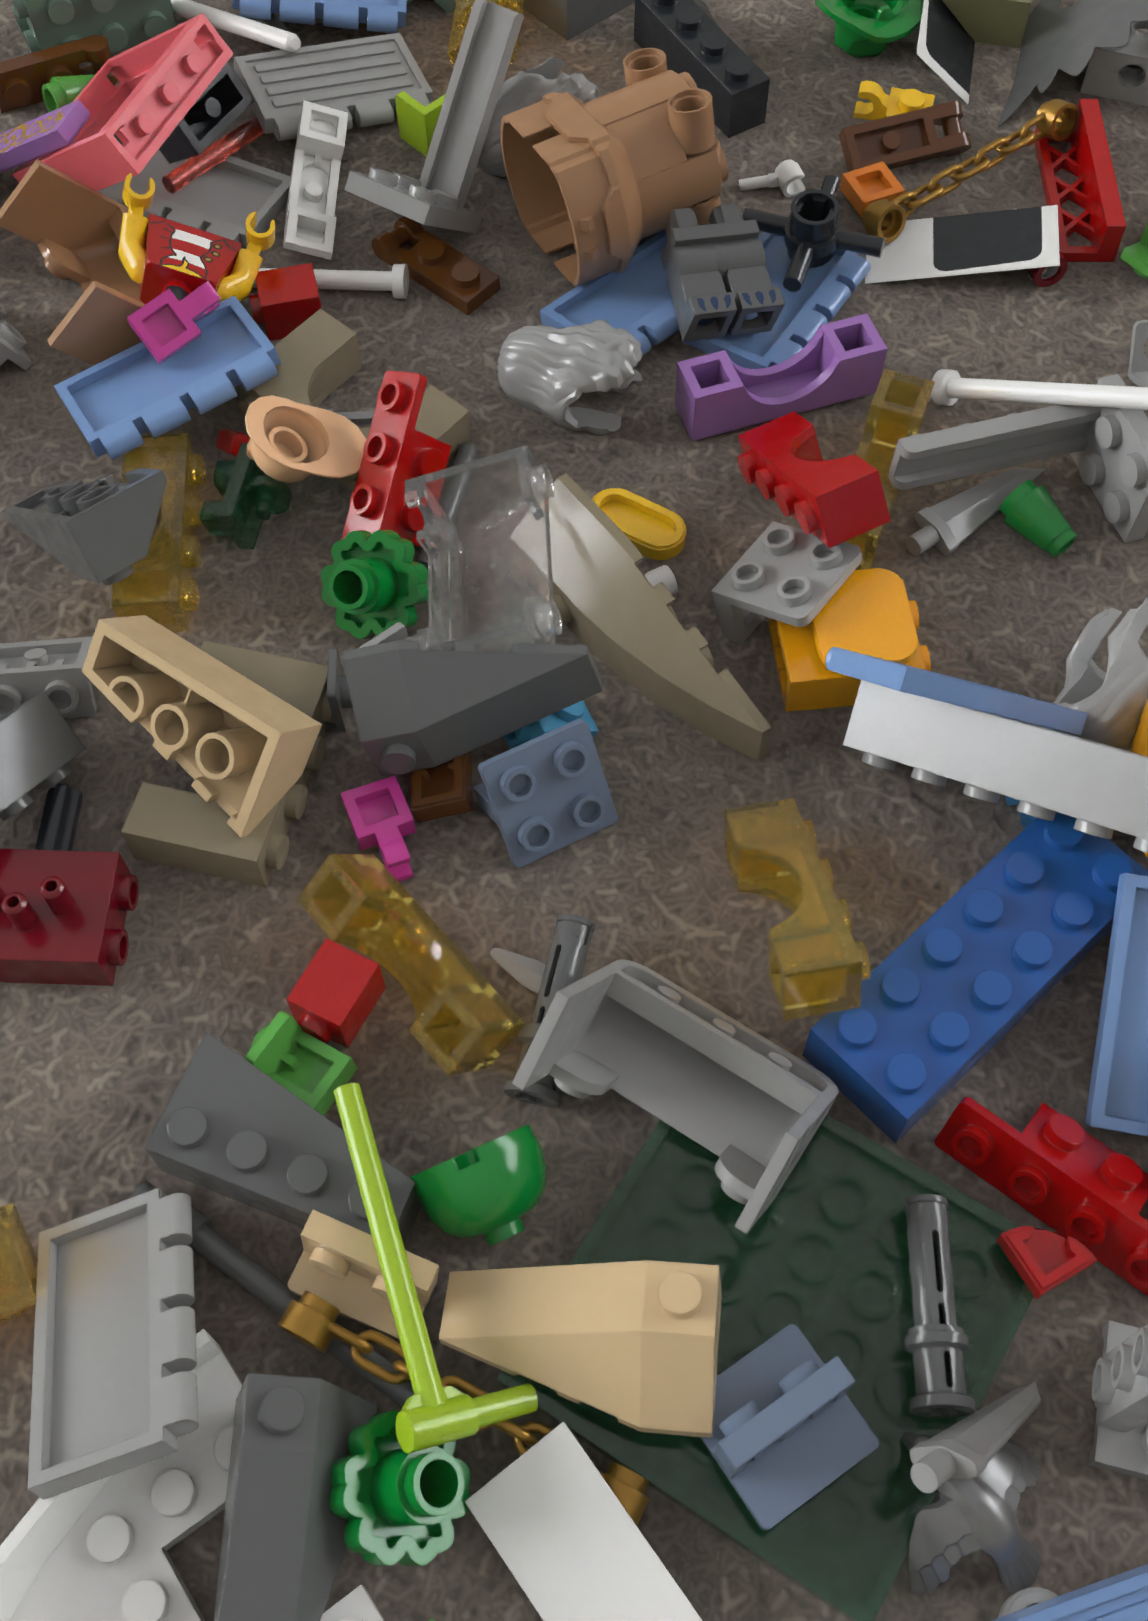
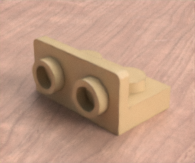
M312 1210L301 1233L304 1250L288 1281L289 1291L299 1297L303 1295L305 1290L337 1307L341 1311L339 1315L400 1341L372 1235L316 1210ZM406 1251L421 1310L424 1313L437 1284L439 1265Z

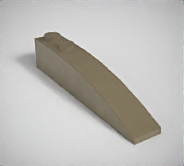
M567 473L559 476L515 537L516 563L513 565V570L521 586L528 592L535 590L544 600L545 608L550 618L557 626L563 627L566 625L610 669L657 705L709 737L756 761L767 756L772 728L727 668L716 672L713 668V657L708 648L709 643L696 626L687 631L683 628L671 607L675 598L663 582L653 587L637 565L642 562L643 556L632 541Z

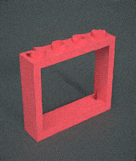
M202 13L108 59L74 99V101L80 100L90 112L88 121L69 146L37 158V160L96 191L124 181L129 173H132V177L139 175L234 53ZM110 71L120 81L119 84L114 86L106 77ZM114 134L123 142V145L114 137ZM36 159L18 166L12 175L19 183Z

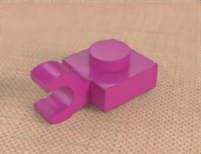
M209 281L180 301H178L169 288L128 316L127 322L160 365L201 337L202 332L194 321L205 317L220 306L218 302L221 298Z
M396 775L340 793L344 810L360 851L378 846L391 884L414 877L409 864L411 858L402 837L416 833L415 823Z

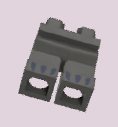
M736 203L721 204L712 209L708 219L710 224L698 225L695 212L690 208L672 210L666 223L667 243L661 260L664 270L667 271L668 284L682 342L724 337L727 330L730 336L771 331L785 302L780 287L772 286L766 267L764 248L761 241L757 238L760 232L756 219L744 221ZM757 313L758 315L754 319L745 320L747 314ZM712 318L709 324L697 325L700 319Z

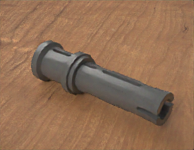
M560 914L557 917L554 938L546 961L535 1010L533 1011L531 1022L524 1024V1027L519 1030L517 1041L522 1047L514 1077L511 1080H507L504 1086V1093L511 1098L543 1107H557L559 1105L561 1095L556 1091L557 1085L554 1082V1077L550 1074L524 1090H521L512 1082L556 992L582 978L588 948L590 947L596 927L595 923H591V920L574 914Z
M936 1194L909 1196L903 1201V1208L906 1212L914 1327L908 1330V1335L904 1341L905 1350L913 1354L916 1396L909 1400V1411L912 1415L926 1418H958L968 1416L976 1411L975 1400L968 1396L966 1391L963 1353L970 1349V1344L965 1330L957 1326L953 1266L947 1218L948 1200L946 1197Z

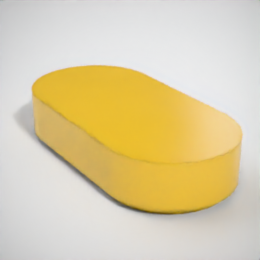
M621 488L602 490L592 498L597 506L632 541L643 556L654 560H667L677 556L683 550L686 543L687 529L684 520L677 513Z

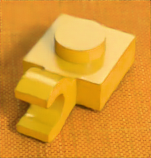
M868 80L861 81L858 98L868 99L871 102L857 101L853 117L877 120L930 107L934 104L935 95L922 93L916 89H900L891 87L890 95H887L878 83Z

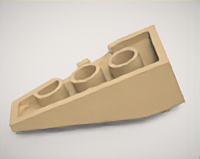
M643 1260L454 1271L449 1273L439 1334L441 1344L513 1376L520 1374L554 1389L558 1396L576 1404L583 1402L617 1417L619 1423L637 1431L713 1438L722 1300L719 1265Z

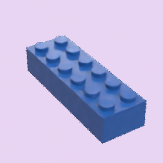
M1056 812L1053 821L1036 818L810 1029L802 1056L816 1069L828 1076L836 1084L838 1090L895 1144L1112 930L1119 875L1131 873L1148 876V870L1109 839L1074 829L1075 817Z

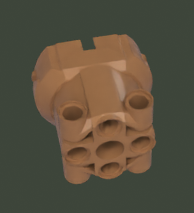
M642 48L629 53L624 58L623 68L626 83L624 88L583 103L568 92H551L543 95L540 102L502 117L500 126L502 156L511 193L523 226L545 255L570 245L573 246L576 253L555 261L554 265L575 287L613 271L616 274L625 271L634 256L640 240L665 230L672 210L690 208L695 212L698 225L710 224L708 219L712 209L722 204L721 190L723 182L727 181L728 165L725 154L720 146V141L716 138L712 95L704 89L697 88L694 79L689 73L684 71L677 74L672 70H668L666 54L660 49Z

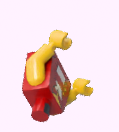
M129 173L126 176L122 192L123 201L129 210L128 213H123L118 252L119 258L131 280L140 284L139 300L147 304L170 288L178 301H180L209 281L221 298L218 303L234 295L239 302L244 301L251 292L263 258L259 256L260 252L271 248L274 244L275 221L272 219L267 232L257 233L254 231L257 212L250 213L245 222V237L248 244L246 249H243L240 242L151 213L146 218L143 215L144 211L151 206L155 192V182L150 177L147 193L137 194L130 187L132 173Z

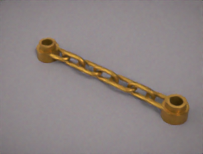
M1061 99L1047 101L1040 106L1036 117L1027 121L1022 129L1006 137L998 138L982 147L976 156H972L960 164H954L936 174L930 183H926L913 191L905 192L891 201L881 199L870 203L862 217V223L867 234L885 238V243L892 242L902 233L906 218L913 214L916 208L952 192L961 185L963 180L991 169L1004 161L1008 154L1024 146L1032 145L1044 137L1056 141H1064L1072 134L1077 125L1078 109L1076 105ZM1034 125H1036V127L1039 129V133L1035 134L1034 131L1030 130V128ZM1020 137V141H1019V142H1017V143H1015L1014 145L1010 146V142H1011V141H1013V140H1015L1016 138ZM995 149L996 152L1000 153L996 158L990 161L988 157L984 156ZM975 165L971 170L964 172V169L968 166ZM948 175L952 180H955L944 188L942 184L937 183ZM928 191V195L918 200L917 196ZM900 203H903V205H904L905 207H907L908 209L905 210V209H904L901 205H899V204H900Z
M304 1291L299 1302L291 1300L277 1324L278 1327L293 1337L324 1353L327 1351L333 1338L338 1339L351 1347V1357L358 1367L386 1383L400 1385L410 1380L406 1362L401 1360L394 1361L393 1369L399 1374H393L366 1359L361 1354L370 1355L373 1352V1346L367 1342L373 1341L402 1357L405 1361L401 1344L374 1330L363 1331L356 1335L334 1323L341 1311L328 1301L309 1291ZM449 1375L441 1378L443 1387H456L474 1398L489 1394L461 1377ZM510 1420L478 1429V1431H483L493 1426L513 1437L515 1449L519 1456L529 1450L526 1445L534 1446L538 1442L537 1437L531 1432H536L545 1437L553 1430L549 1426L537 1421H529L519 1426ZM611 1461L606 1473L599 1472L637 1526L649 1501V1498L644 1495L649 1481L634 1471Z

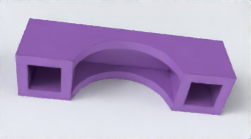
M866 313L820 325L813 338L803 349L791 358L774 366L760 369L744 368L735 364L729 358L726 350L677 362L675 407L691 441H696L771 421L793 411L801 413L873 394L879 391L887 347Z

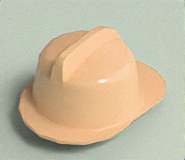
M274 395L259 397L248 406L245 424L250 441L247 445L246 454L271 478L281 482L292 483L302 481L311 474L328 478H344L355 475L359 471L364 454V444L367 439L358 426L345 416Z

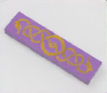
M77 100L0 133V174L69 146L88 121L90 112L80 100Z

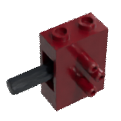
M58 783L55 787L48 790L35 850L0 849V982L113 986L116 967L123 966L126 963L129 939L127 931L124 929L127 911H134L137 906L139 896L138 879L135 875H131L119 852L72 851L83 794L80 789L70 787L68 784Z

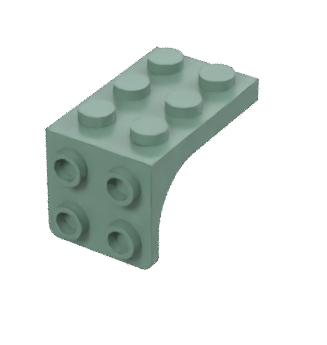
M12 0L14 6H11L20 32L24 34L30 53L88 36L101 35L108 40L111 54L130 49L177 26L170 0Z

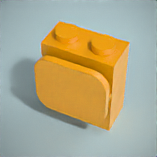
M887 569L854 570L812 622L806 626L796 627L768 617V627L785 712L853 706L855 704L861 680L827 670L828 668L825 663L826 655L832 647L931 671L928 647L920 645L917 636L919 629L917 603L915 600H908L903 579Z

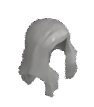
M549 57L538 66L517 72L514 76L503 82L477 167L493 176H507L500 139V126L503 116L540 102L543 95L551 92H568L583 103L601 97V92L597 86L588 81L581 73L568 75L563 72L558 76V70L565 64L559 58Z
M598 319L589 324L570 326L563 329L544 325L524 326L508 335L499 352L497 375L502 390L521 407L540 411L560 428L587 431L594 435L602 436L618 433L621 427V416L590 408H569L568 405L578 400L582 393L607 392L610 390L623 394L627 392L632 384H636L638 387L642 386L643 379L641 373L633 369L643 355L641 344L626 329H615L605 319Z
M1148 597L1145 598L1143 604L1137 609H1130L1108 636L1107 673L1095 664L1092 656L1104 636L1122 614V611L1114 608L1105 609L1092 617L1080 634L1066 659L1064 688L1053 704L1086 712L1088 715L1081 736L1063 731L1059 732L1127 750L1130 747L1143 708L1148 699V656L1145 655L1138 642L1148 625Z

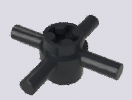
M835 175L824 177L820 190L811 189L796 195L791 203L789 217L751 208L744 209L742 215L744 221L756 219L759 231L784 237L783 240L787 247V253L791 259L783 280V286L788 291H799L808 269L820 267L828 263L834 256L836 249L880 258L882 255L885 238L842 229V224L838 217L839 203L836 198L841 187V180Z

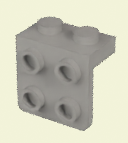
M773 521L711 591L724 637L743 644L765 617L796 627L810 624L862 562L860 547L842 542L829 548L812 533L807 535L802 529Z

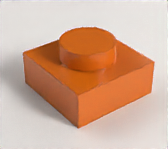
M883 161L842 174L840 190L861 218L870 203L881 199L891 201L905 193L903 186Z

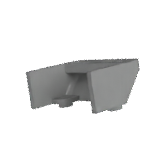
M623 959L616 960L556 992L512 1084L524 1090L550 1074L554 1077L555 1084L562 1091L582 1099L588 1098L589 1095H602L612 1089L719 1156V1159L714 1169L716 1175L722 1181V1190L733 1200L746 1205L735 1224L736 1228L746 1234L776 1198L839 1093L836 1084L818 1069L648 967Z

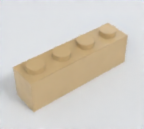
M146 615L98 620L82 668L83 674L130 723L139 722L153 736L155 741L152 746L167 761L175 759L194 779L191 786L206 802L215 801L229 815L230 818L227 824L240 838L248 836L302 776L322 724Z

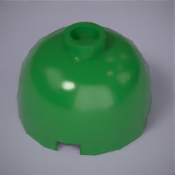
M530 1124L413 1175L410 1179L415 1182L418 1200L427 1216L444 1233L461 1239L484 1234L488 1246H491L525 1230L520 1217L539 1204L546 1188L547 1168L539 1141L534 1136Z

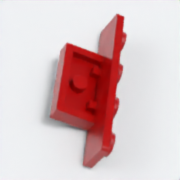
M387 371L384 374L383 382L377 395V404L369 435L364 444V454L357 481L350 497V507L341 540L351 531L366 530L373 533L377 530H393L400 538L411 541L414 546H423L430 530L452 446L415 430L427 384V377L419 373Z
M964 1097L936 1137L935 1145L1066 1238L1070 1236L1078 1240L1094 1255L1097 1261L1148 1296V1221L1139 1215L1148 1198V1174L1141 1170L1139 1165L1130 1157L1115 1152L1083 1130L1081 1125L1073 1118L1058 1113L1044 1102L1021 1133L972 1098Z

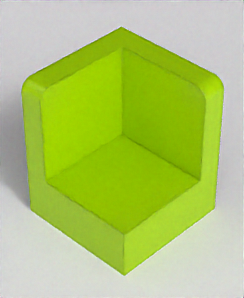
M402 91L395 95L399 136L427 157L446 94L424 106Z

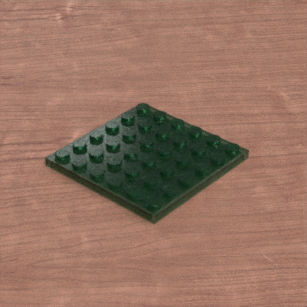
M827 1114L774 1201L746 1234L735 1227L746 1205L733 1200L722 1190V1181L718 1178L714 1169L719 1156L660 1120L569 1265L643 1260L719 1265L722 1300L717 1376L786 1326L795 1324L824 1364L838 1356L853 1376L855 1383L846 1395L878 1438V1448L773 1528L763 1530L700 1437L637 1431L619 1423L615 1416L583 1402L576 1404L558 1396L556 1390L520 1374L513 1376L501 1371L496 1378L497 1382L505 1389L526 1383L531 1384L537 1393V1410L559 1425L564 1421L572 1434L612 1461L648 1480V1485L850 1621H874L909 1551V1542L916 1515L923 1506L932 1504L938 1492V1489H936L932 1493H924L914 1485L910 1475L914 1464L911 1462L909 1450L901 1439L902 1435L908 1432L933 1437L968 1417L926 1418L912 1415L909 1411V1400L916 1396L913 1354L905 1350L904 1339L908 1335V1330L914 1327L909 1273L906 1212L903 1208V1201L909 1196L918 1194H936L946 1197L948 1200L947 1218L953 1266L957 1326L962 1327L965 1330V1334L969 1337L970 1349L963 1353L967 1395L975 1400L976 1411H978L1034 1298L996 1242L1001 1233L1021 1226Z

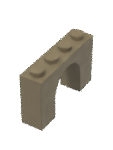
M319 309L274 346L281 364L275 366L279 374L278 376L247 392L241 384L237 386L240 397L239 408L245 416L248 406L259 397L271 395L319 407L326 397L361 369L357 333L324 310ZM430 385L424 392L415 430L452 446L447 464L456 457L462 443H471L470 410L435 386ZM370 427L359 428L367 439ZM359 471L355 475L335 479L353 492Z
M203 641L200 648L202 651L322 724L303 774L248 836L242 838L227 824L230 818L229 815L215 801L206 802L198 793L142 782L121 833L134 858L267 888L273 869L280 870L285 864L289 850L287 832L292 819H300L305 811L308 798L306 782L311 770L318 771L320 769L326 750L325 730L328 723L335 724L327 699L328 666Z

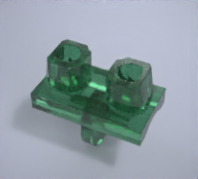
M241 443L237 459L217 461L213 473L214 485L221 496H224L223 500L204 501L199 516L210 535H230L238 548L254 550L263 520H269L271 514H280L287 511L293 495L285 483L266 475L257 466L255 461L247 456L248 443Z

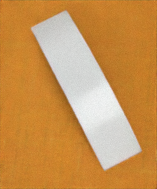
M303 100L290 178L284 228V248L331 260L337 219L335 217L340 164L345 148L348 113Z

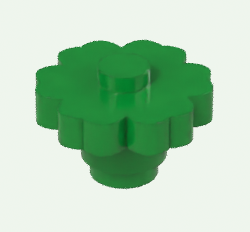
M366 530L351 531L343 540L334 543L331 554L335 564H329L321 571L322 599L327 605L337 607L335 621L339 628L349 631L357 639H365L379 635L397 622H401L406 629L413 627L417 623L418 616L414 605H420L428 599L429 590L426 584L428 571L423 564L413 562L415 549L411 541L400 538L393 530H377L373 533Z
M396 1410L377 1413L367 1423L360 1424L351 1430L348 1438L351 1456L336 1460L331 1468V1484L333 1487L330 1492L329 1505L335 1515L348 1519L344 1532V1540L348 1549L361 1554L363 1559L370 1565L391 1566L399 1561L404 1566H423L431 1562L438 1553L449 1549L453 1544L454 1528L451 1519L460 1518L469 1510L465 1501L470 1498L467 1489L470 1483V1469L465 1462L453 1457L456 1441L410 1454L405 1453L396 1435L395 1422L396 1416L399 1413Z

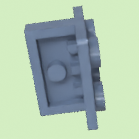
M576 719L481 762L478 766L483 783L472 788L479 807L499 826L510 859L516 867L520 868L602 830L618 820L589 725L582 719Z
M789 1324L717 1376L713 1438L700 1437L763 1530L773 1528L874 1452L879 1446L878 1438L846 1395L855 1383L853 1376L838 1356L824 1364L795 1324Z

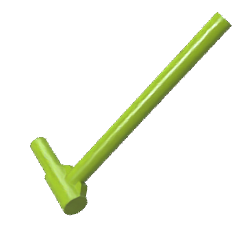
M348 1083L339 1086L333 1092L414 1395L406 1400L402 1410L396 1416V1435L402 1450L407 1454L473 1436L480 1427L535 1412L538 1408V1397L534 1387L529 1383L471 1398L468 1394H463L453 1386H442L360 1084Z

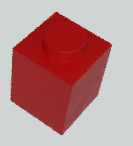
M312 263L260 271L256 276L258 293L249 294L254 321L257 324L265 323L270 341L285 338L319 309H322Z
M326 938L286 1000L294 1019L302 1031L325 1044L332 1040L349 1048L386 986L380 964Z

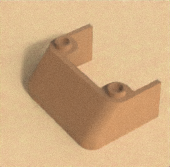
M36 159L1 207L0 227L36 243L45 258L43 261L45 267L53 275L62 280L70 278L81 284L84 293L47 341L50 347L94 366L142 342L128 324L127 317L146 304L139 300L140 284L131 280L119 258L118 252L123 213H128L129 208Z

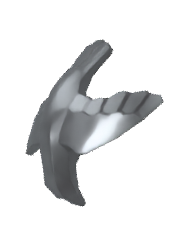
M905 1432L901 1439L910 1452V1449L919 1442L927 1441L932 1437ZM1007 1441L989 1461L987 1468L976 1478L948 1480L938 1488L940 1494L939 1501L923 1506L915 1518L909 1542L908 1572L911 1593L918 1596L926 1592L932 1593L940 1583L948 1580L950 1568L959 1561L961 1556H968L979 1549L984 1550L993 1557L1003 1587L1008 1592L1016 1593L1029 1588L1034 1583L1041 1567L1039 1564L1040 1556L1023 1536L1015 1514L1020 1500V1493L1026 1487L1035 1486L1036 1480L1040 1477V1466L1034 1456L1023 1448Z

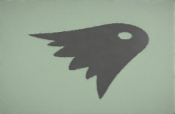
M1041 0L1028 18L1021 43L1019 64L1014 84L1000 117L998 128L1019 108L1036 86L1040 94L1043 93L1052 83L1059 69L1069 75L1078 76L1090 61L1095 47L1113 48L1127 44L1131 35V22L1148 21V0H1078L1072 6L1064 9L1059 8L1061 0Z

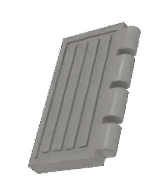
M400 32L300 47L295 52L278 50L234 57V71L254 100L251 107L264 133H274L278 141L297 138L303 100L347 112V130L352 129L353 119L359 128L393 122L394 113L397 116L395 95L402 91L424 106L432 103L433 91Z
M206 148L198 156L171 164L168 163L160 150H158L140 174L132 177L130 187L137 194H146L150 177L155 182L151 206L144 211V217L148 218L151 213L240 242L242 246L247 247L248 243L245 237L246 218L250 213L257 212L254 231L264 233L270 226L272 219L275 220L287 205L291 176L210 148ZM125 180L98 191L126 206L122 198Z
M156 1188L39 1232L28 1490L43 1500L178 1452L177 1437L191 1433L199 1427L197 1375L189 1372L197 1366L195 1310L189 1307L194 1303L195 1295L193 1249L188 1246L193 1241L191 1197L188 1194L173 1193L166 1195L160 1188Z

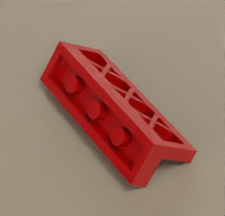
M1080 99L1077 107V125L1072 134L1064 140L1071 143L1069 151L1063 154L1049 146L1048 141L1056 140L1047 137L1035 142L1046 205H1058L1059 250L1067 262H1114L1126 229V222L1098 99ZM1035 127V134L1039 133V129L1037 127ZM1063 168L1078 177V180L1069 185L1054 174ZM1069 199L1084 208V212L1075 217L1062 209L1061 205ZM1077 232L1090 240L1092 246H1068L1067 237Z

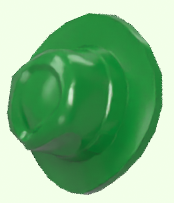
M815 0V5L834 20V46L841 48L850 56L860 58L879 56L886 49L889 42L897 41L914 31L921 23L924 0Z

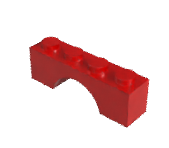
M795 411L738 435L743 453L737 456V461L745 481L749 485L754 483L766 500L772 499L775 501L786 517L792 516L795 518L807 535L812 533L827 547L831 548L891 521L879 471L856 454L823 461L814 425Z

